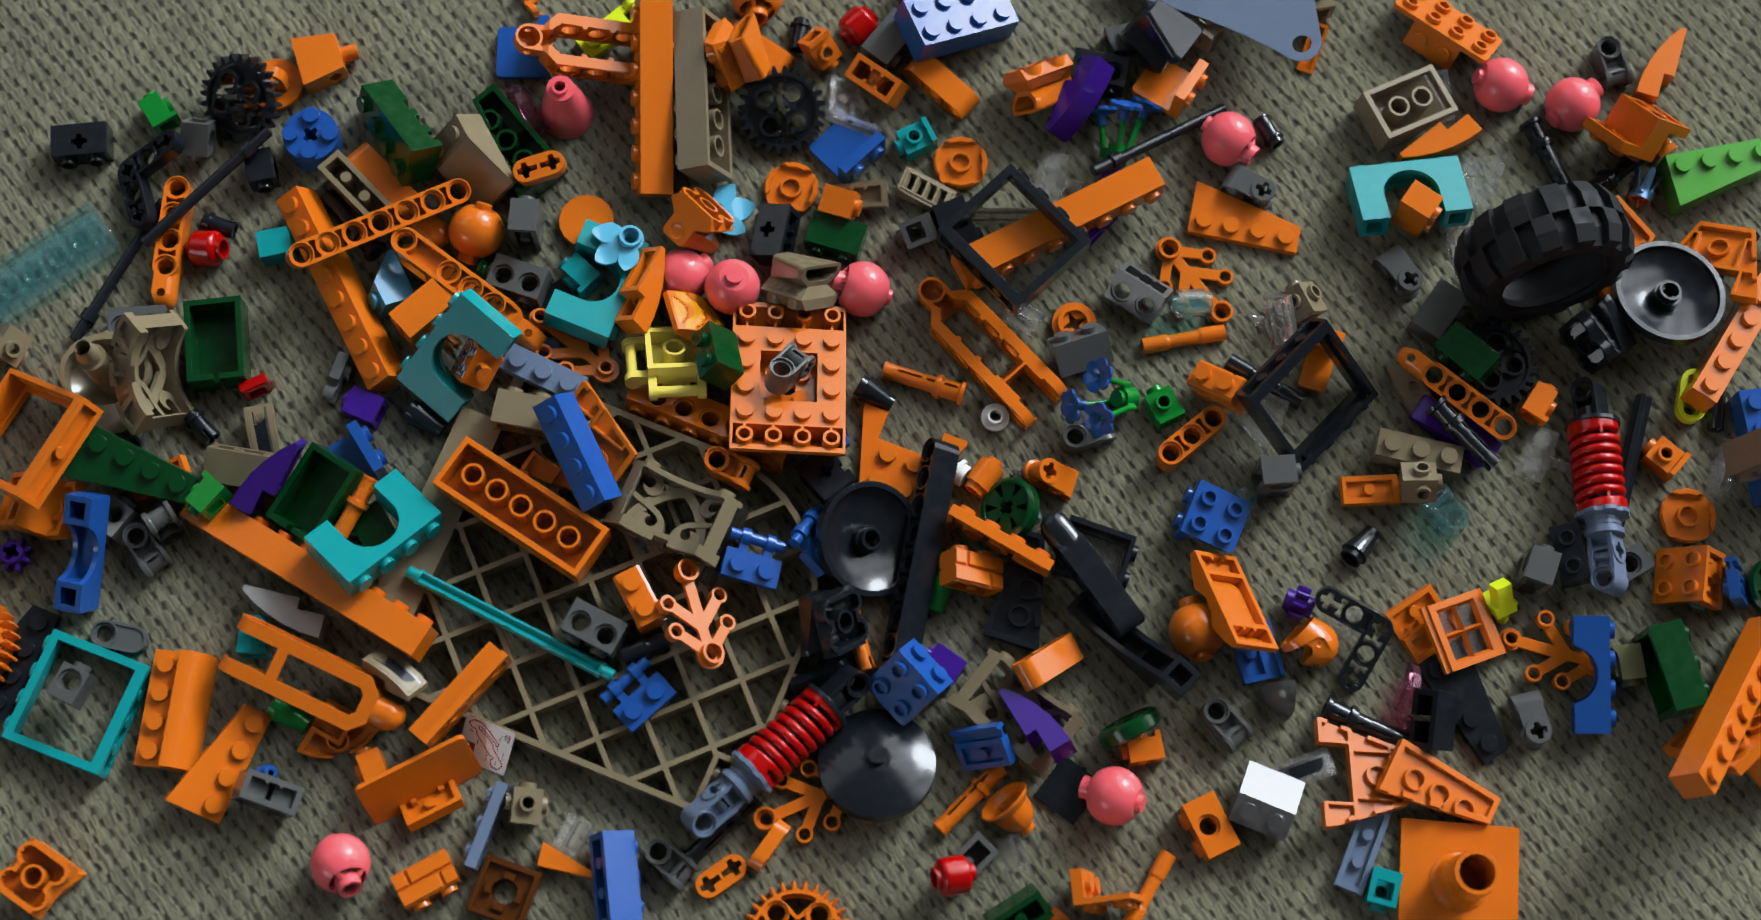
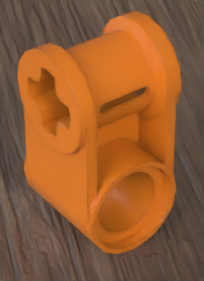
M720 446L711 447L704 456V467L709 476L744 493H749L751 489L749 484L755 472H759L761 466L754 460ZM714 457H720L725 461V464L716 468L711 466L709 462Z
M1045 458L1041 461L1033 459L1025 463L1023 477L1027 483L1046 492L1051 497L1060 496L1063 501L1071 500L1079 475L1077 470L1065 466L1053 458Z

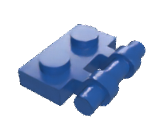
M814 505L812 509L807 510L802 516V523L796 525L792 530L789 544L793 548L800 546L803 549L799 558L817 577H820L826 573L819 560L816 548V527L822 507ZM810 531L814 534L812 538L810 537Z
M731 527L728 538L738 540L737 547L726 546L724 548L718 575L774 591L777 586L782 561L772 559L773 551L784 554L787 543L777 540L776 536L768 534L765 537L752 533V529L743 527L741 530ZM748 544L762 547L761 555L748 552Z
M645 657L641 658L636 664L631 663L626 668L628 671L617 681L612 680L606 686L608 689L599 696L606 704L615 697L619 700L620 704L613 710V713L632 734L677 695V692L657 671L649 679L643 674L651 666ZM636 680L641 686L631 695L627 696L623 690Z

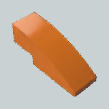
M1680 28L1659 47L1641 72L1631 97L1651 104L1656 101L1660 87H1667L1675 77L1687 29Z
M1466 114L1449 129L1439 122L1400 152L1395 162L1410 161L1412 159H1430L1439 156L1448 157L1477 140L1483 129L1469 114Z
M663 246L642 249L638 263L631 269L619 291L626 300L614 322L627 335L647 333L654 319L664 281L665 248Z

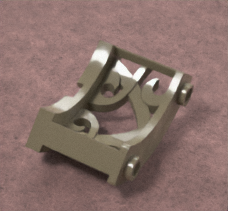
M167 310L164 314L135 316L132 312H125L122 314L114 330L111 340V346H114L113 361L108 362L110 387L115 388L118 403L114 404L118 414L132 436L140 435L143 430L172 426L181 428L185 423L184 418L193 410L183 390L179 374V353L188 327L174 310ZM146 354L149 355L154 367V379L150 389L139 379V365L145 359Z
M646 458L645 461L634 460L631 472L621 490L622 496L617 499L612 511H608L603 522L634 539L639 536L645 541H653L651 547L673 556L675 553L682 554L694 560L697 564L716 567L720 559L716 553L736 510H741L743 504L735 499L736 495L731 491L720 488L719 491L688 482L661 469L662 465L655 460ZM642 474L650 476L656 481L654 487H648L643 482L644 490L649 496L643 498L635 491ZM665 484L674 489L665 491ZM633 495L638 503L625 514L624 512ZM697 498H698V499H701V500H704V502L701 504V506H700V504H699ZM685 499L692 510L695 523L681 524L669 535L665 534V522L656 506L669 501ZM714 505L721 506L718 514L717 512L711 513L710 508ZM647 511H650L657 518V523L653 526L646 525V520L651 518L646 513ZM715 518L714 523L705 522V520H711ZM696 530V533L689 532L691 536L688 540L681 539L683 532Z
M989 649L986 652L988 656L957 694L952 693L946 701L968 725L1003 722V709L998 701L1002 697L998 691L1004 688L1027 698L1039 707H1041V702L1049 708L1046 712L1051 717L1058 716L1066 720L1067 722L1063 726V730L1070 739L1079 728L1083 729L1086 725L1079 717L1081 712L1071 703L1063 704L1040 687L1025 692L1012 667L1015 659L1003 650L999 653ZM998 666L1003 671L1005 679L999 681L996 675H994L993 686L995 689L991 690L985 680L995 667ZM1014 681L1021 688L1011 687L1012 682ZM981 686L984 693L969 701ZM990 702L996 710L995 719H989L985 715L987 710H992V707L988 704ZM1017 726L1008 730L1006 733L1017 759L1015 762L1044 780L1051 772L1049 766L1054 759L1047 748L1039 757L1043 742L1032 748L1025 737L1026 742L1020 744L1016 740V735L1023 733L1020 727Z

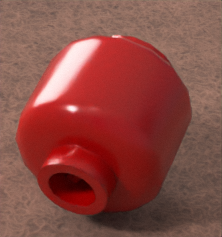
M853 6L838 22V27L841 31L839 37L848 46H851L852 43L856 46H862L878 27V18L866 6Z
M215 230L195 231L185 243V254L198 267L219 266L229 255L228 240Z
M963 855L939 858L934 863V867L930 869L931 885L935 891H938L944 897L968 893L972 888L973 881L977 879L974 864L969 863Z

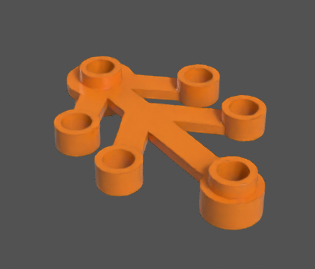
M1173 237L1160 239L1155 246L1156 258L1162 262L1159 281L1173 289V284L1170 281L1172 266L1180 273L1177 301L1173 306V314L1178 318H1185L1189 314L1190 305L1188 299L1191 287L1209 308V316L1212 322L1217 325L1227 324L1233 315L1231 304L1224 300L1218 301L1201 280L1214 281L1222 287H1227L1234 278L1232 271L1229 269L1213 270L1189 266L1184 259L1199 260L1204 266L1212 265L1216 259L1215 251L1211 248L1196 249L1182 247L1180 242ZM1165 248H1171L1173 250V254L1166 255L1163 250ZM1209 253L1212 259L1207 261L1202 255ZM1226 274L1230 280L1224 282L1220 279V275ZM1183 305L1186 308V312L1180 313L1176 307ZM1223 311L1225 317L1218 318L1216 312Z
M536 308L531 311L529 322L542 332L547 331L567 347L551 348L547 344H542L535 351L536 354L539 355L540 351H546L549 355L545 356V358L549 360L582 359L589 365L573 366L569 361H562L559 364L583 376H593L596 381L602 384H608L617 379L620 368L617 361L610 357L609 344L606 349L598 346L597 356L589 350L587 341L577 337L575 339L570 334L543 324V320L540 321L535 318L538 315L544 316L546 309ZM608 366L611 370L605 372L601 370V367Z
M684 558L674 566L673 575L677 582L682 583L690 612L676 603V600L670 595L661 597L656 603V608L660 614H672L697 632L698 639L685 632L681 624L672 623L665 629L664 635L669 642L676 643L679 641L696 653V659L702 667L713 670L718 668L724 661L725 651L722 644L728 633L735 628L736 622L730 614H723L716 620L715 626L717 631L711 639L708 627L720 605L727 600V592L722 587L713 588L707 594L708 603L703 610L694 583L700 572L699 566L694 560ZM681 570L686 572L687 577L682 573ZM714 593L720 596V600L715 598ZM663 601L669 604V609L663 605ZM723 620L728 623L729 628L723 625ZM671 629L676 630L678 636H674ZM706 652L710 653L712 659L707 656Z
M1540 611L1535 617V623L1539 628L1543 629L1552 645L1522 637L1514 628L1503 629L1499 636L1506 652H1513L1520 648L1550 657L1538 665H1529L1523 671V678L1526 682L1531 684L1538 682L1544 674L1565 662L1579 666L1568 673H1558L1552 678L1551 684L1556 691H1565L1570 687L1571 683L1585 675L1594 678V668L1590 658L1581 649H1579L1580 652L1570 650L1554 625L1555 617L1551 611ZM1541 615L1549 618V624H1544L1541 621ZM1570 619L1563 625V631L1568 636H1570ZM1506 635H1513L1515 643H1509L1506 640ZM1530 669L1537 672L1536 679L1529 676L1528 671ZM1558 677H1561L1565 680V687H1561L1558 685Z
M805 760L801 763L800 772L805 778H819L818 765L813 760ZM808 764H812L815 768L811 774L804 772V767ZM782 772L783 776L787 777V783L784 786L777 784L775 787L781 791L788 789L804 796L775 809L768 806L758 808L753 816L754 823L759 830L768 832L779 819H784L809 808L802 826L796 831L797 840L801 844H809L814 839L813 829L823 804L828 798L822 788L819 789L793 779ZM834 804L830 814H827L823 819V825L829 832H836L841 828L840 817L842 811ZM764 815H770L772 821L768 825H763L761 818ZM836 818L838 821L837 825L834 828H829L827 826L828 819ZM809 830L810 837L807 840H802L800 838L801 831Z

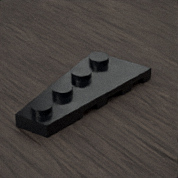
M1030 531L1022 537L1029 547L1035 550L1036 548L1045 550V540L1040 533ZM1009 553L1002 575L1003 590L996 593L983 636L1034 652L1039 649L1043 575L1014 562L1012 559L1013 554Z
M33 605L17 623L19 629L15 633L21 639L14 642V644L19 646L21 650L13 652L12 656L17 658L18 661L10 662L9 667L13 672L5 671L2 675L5 682L0 681V720L5 722L8 716L12 715L16 707V697L20 690L26 687L30 679V668L34 662H38L43 652L42 645L45 638L51 635L53 629H57L62 619L61 616L36 605Z
M1462 637L1450 645L1455 660L1469 656ZM1435 654L1414 668L1428 689L1459 693L1455 727L1482 765L1509 749L1475 664L1444 675Z

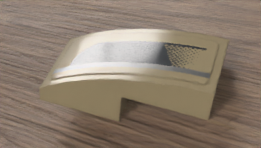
M266 403L244 407L243 411L250 449L273 453L281 450L280 435L277 431L273 404Z
M384 646L379 647L362 659L363 670L385 680V690L406 701L411 700L427 688V681L415 668Z

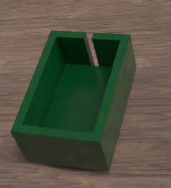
M240 295L183 301L184 323L188 327V331L185 334L187 383L194 392L221 390L220 384H223L226 389L239 388V383L251 378L248 306Z
M311 442L269 508L266 516L285 529L291 530V533L304 541V537L326 520L335 526L348 503L346 501L348 495L352 496L363 477L362 475L366 473L327 447Z
M1681 618L1649 626L1632 638L1633 644L1641 643L1647 673L1645 680L1659 721L1691 714L1704 707L1710 695V689L1701 677L1699 657L1693 653L1690 645V631L1687 626H1684Z

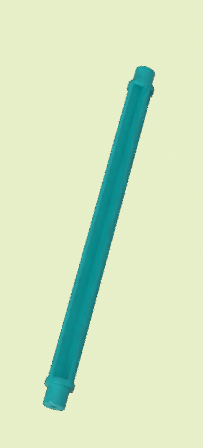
M410 566L405 573V578L413 581L414 585L420 586L594 675L597 679L602 678L611 682L616 674V670L608 667L607 663L601 662L438 579L423 569L418 570Z

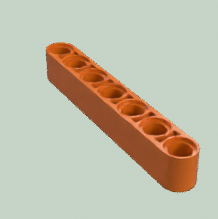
M452 179L298 241L286 251V262L290 267L298 270L319 263L390 234L397 229L410 226L459 206L471 196V187L464 179ZM452 185L461 188L463 193L461 199H455L451 196L450 188ZM426 196H432L436 199L437 207L435 210L428 209L425 206L424 199ZM400 206H406L410 209L412 214L410 220L400 218L398 214ZM378 216L384 219L386 226L383 231H378L373 227L372 219ZM348 227H354L359 231L360 237L358 241H350L347 238L346 229ZM321 238H329L333 242V250L331 252H324L320 248L319 242ZM301 248L307 253L305 263H298L294 260L292 255L294 249Z

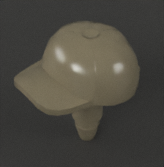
M104 331L92 336L82 337L69 347L61 359L59 368L60 383L64 389L85 397L104 411L95 425L116 435L125 434L128 432V429L125 427L114 403H118L115 388L110 387L108 362L113 361L114 346H111V340L114 332ZM146 354L145 359L139 365V379L149 389L153 382L154 367L149 355Z

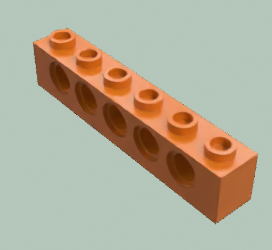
M648 384L641 385L637 389H630L625 405L626 412L711 446H720L729 450V406L709 398L698 399L697 396L658 398V401H649ZM658 402V403H661V404H663V405L656 406V405H653V403ZM679 413H687L688 415L681 416ZM706 423H712V424H714L715 426L709 427V426H706V425H704V424H706ZM731 451L754 460L766 471H775L780 474L783 473L791 454Z

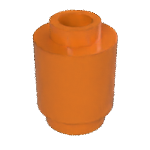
M991 455L988 458L981 456L965 477L964 488L975 497L982 499L1003 476L1002 463Z

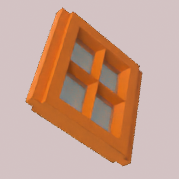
M1481 588L1419 609L1444 675L1506 653Z

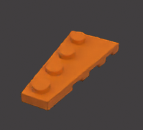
M1200 181L1196 182L1186 234L1292 256L1296 255L1301 227Z
M953 503L947 514L946 528L954 532L958 527L966 534L965 537L976 543L977 541L984 540L992 551L1000 555L1013 554L1012 559L1014 562L1048 577L1055 562L1051 559L1052 556L1041 548H1036L1035 550L1029 547L1022 537L1014 533L1008 535L1000 530L1001 527L996 522L990 519L984 521L975 516L976 513L971 508L965 505L959 507Z
M243 704L219 732V735L211 745L202 752L200 758L180 778L178 784L164 797V800L216 824H220L231 802L230 797L239 772L247 769L271 721V716L248 704Z
M1404 738L1397 741L1374 790L1481 825H1489L1501 801V798Z

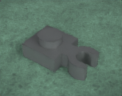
M341 351L338 352L328 375L329 381L321 395L325 398V402L335 405L339 399L341 388H344L346 381L350 382L352 380L356 366L349 354Z

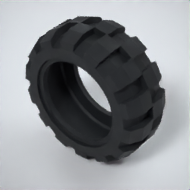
M1570 181L1563 185L1553 183L1537 187L1534 191L1525 194L1520 193L1502 201L1503 204L1494 209H1488L1475 218L1474 224L1471 227L1465 228L1458 237L1453 261L1466 301L1482 317L1487 316L1491 321L1505 322L1507 320L1520 322L1565 311L1568 307L1583 303L1599 295L1598 292L1602 289L1611 287L1622 277L1623 271L1631 266L1634 259L1635 235L1622 204L1605 187L1598 183L1591 185L1587 181Z

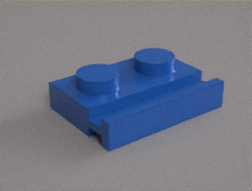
M1736 556L1726 557L1724 562L1729 570H1726L1727 579L1722 580L1724 596L1727 597L1728 602L1734 604L1736 609L1749 608L1745 579L1740 573L1744 572L1743 567Z
M1268 619V620H1266V622H1267V624H1268V626H1269V629H1270V631H1271V633H1272V635H1273V637H1274L1273 630H1272V627H1271V623H1270V620ZM1232 648L1243 687L1285 676L1279 651L1269 653Z
M1002 721L956 727L950 732V736H954L956 741L954 746L964 771L1011 766L1017 761L1007 733L1004 734L1002 730L1004 726Z

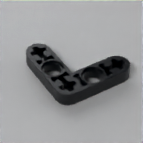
M171 129L160 133L125 159L118 168V180L129 222L133 227L143 231L151 230L155 226L158 217L148 178L178 157L185 148L184 136ZM154 152V158L152 162L148 164L149 158L151 154ZM140 189V195L138 199L135 200V194Z
M1324 586L1315 595L1317 608L1322 613L1361 633L1338 674L1341 688L1347 692H1356L1365 684L1392 637L1394 631L1393 623L1383 613L1337 588ZM1329 593H1333V600L1339 604L1342 603V599L1347 600L1342 606L1340 615L1335 613L1338 610V607L1328 604L1327 607L1323 606V599L1320 598L1322 594L1327 596ZM1351 606H1357L1363 612L1362 618L1356 622L1349 621L1345 615L1346 610ZM1381 621L1386 622L1385 628L1388 631L1386 633H1379L1376 640L1377 642H1382L1380 646H1377L1372 640L1364 639L1366 635L1372 639L1375 633V628L1372 625L1374 623L1380 624ZM1367 645L1373 648L1374 656L1372 659L1363 661L1357 656V651L1361 646ZM1354 660L1359 666L1366 667L1367 669L1363 671L1359 668L1356 674L1359 682H1352L1348 685L1346 684L1344 674H1351L1355 665L1350 664V662Z

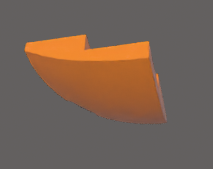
M330 697L325 701V703L332 702L336 704L335 708L348 714L354 713ZM315 717L297 751L310 757L323 759L333 758L335 754H340L347 750L351 754L364 747L376 735L379 728L367 724L345 731Z

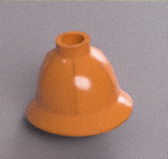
M1016 781L998 789L985 802L981 812L982 819L985 822H994L997 826L1010 833L1019 832L1022 836L1029 834L1034 829L1035 824L1033 823V805L1027 796V784L1024 781Z

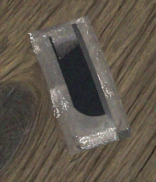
M1328 747L1319 748L1269 767L1304 781V786L1338 774Z

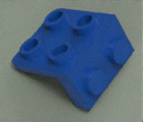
M538 15V25H544L550 20L549 15ZM518 27L499 28L496 74L499 79H551V74L538 61V57L521 54L514 47L513 38Z
M845 114L810 145V152L842 183H850L852 180L860 177L865 168L872 162L878 161L885 153V137L879 131L871 136L851 115Z
M354 420L346 425L351 434L327 448L370 477L380 481L389 474L384 467L389 462L380 448L376 451L373 449L370 442L375 439L365 425L361 428L358 422Z
M1204 480L1198 481L1192 487L1188 486L1182 497V502L1185 503L1182 512L1178 511L1172 521L1171 527L1175 529L1171 537L1180 541L1192 537L1224 553L1229 554L1233 552L1250 512V502Z
M913 638L870 677L871 687L869 691L900 725H906L954 681L948 676L946 670L938 665L928 654L927 649Z

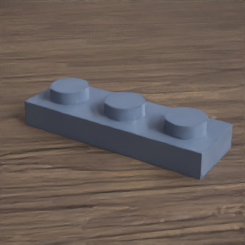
M514 344L504 356L499 367L501 371L552 395L571 391L574 393L582 381L586 380L589 383L588 377L517 344Z
M497 780L495 787L491 786L485 798V803L488 804L484 815L480 814L474 826V831L477 832L473 843L469 842L463 853V859L466 860L464 865L468 869L479 872L503 813L505 793H510L511 787L509 784Z
M1386 813L1354 823L1332 886L1356 896H1362L1392 813Z

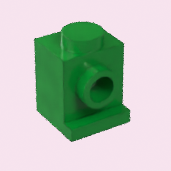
M151 91L144 95L143 99L137 101L158 135L167 129L174 130L181 126L182 120L169 99L166 97L162 100L157 91Z
M1158 384L1146 391L1147 395L1144 396L1142 404L1157 432L1183 420L1186 412L1184 408H1181L1170 385L1162 388L1161 384ZM1164 399L1168 406L1163 407L1158 401Z
M204 470L201 473L204 479L196 483L185 498L188 502L185 508L196 518L199 519L203 515L211 522L234 495Z

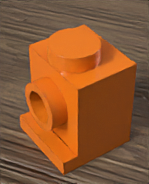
M819 26L814 27L796 43L814 69L830 71L838 65L837 59L843 54L832 39L829 29Z
M1538 381L1519 408L1516 416L1540 430L1547 423L1549 416L1557 406V403L1554 402L1555 397L1559 393L1557 388L1549 383Z
M1662 435L1657 441L1652 437L1642 448L1641 451L1645 455L1640 459V462L1667 483L1675 476L1691 455L1688 452L1684 453Z
M1160 729L1154 730L1149 737L1147 733H1144L1119 746L1121 760L1127 761L1128 768L1161 763L1166 758Z
M366 746L355 752L358 764L354 766V770L360 782L366 781L389 769L383 752L378 747Z

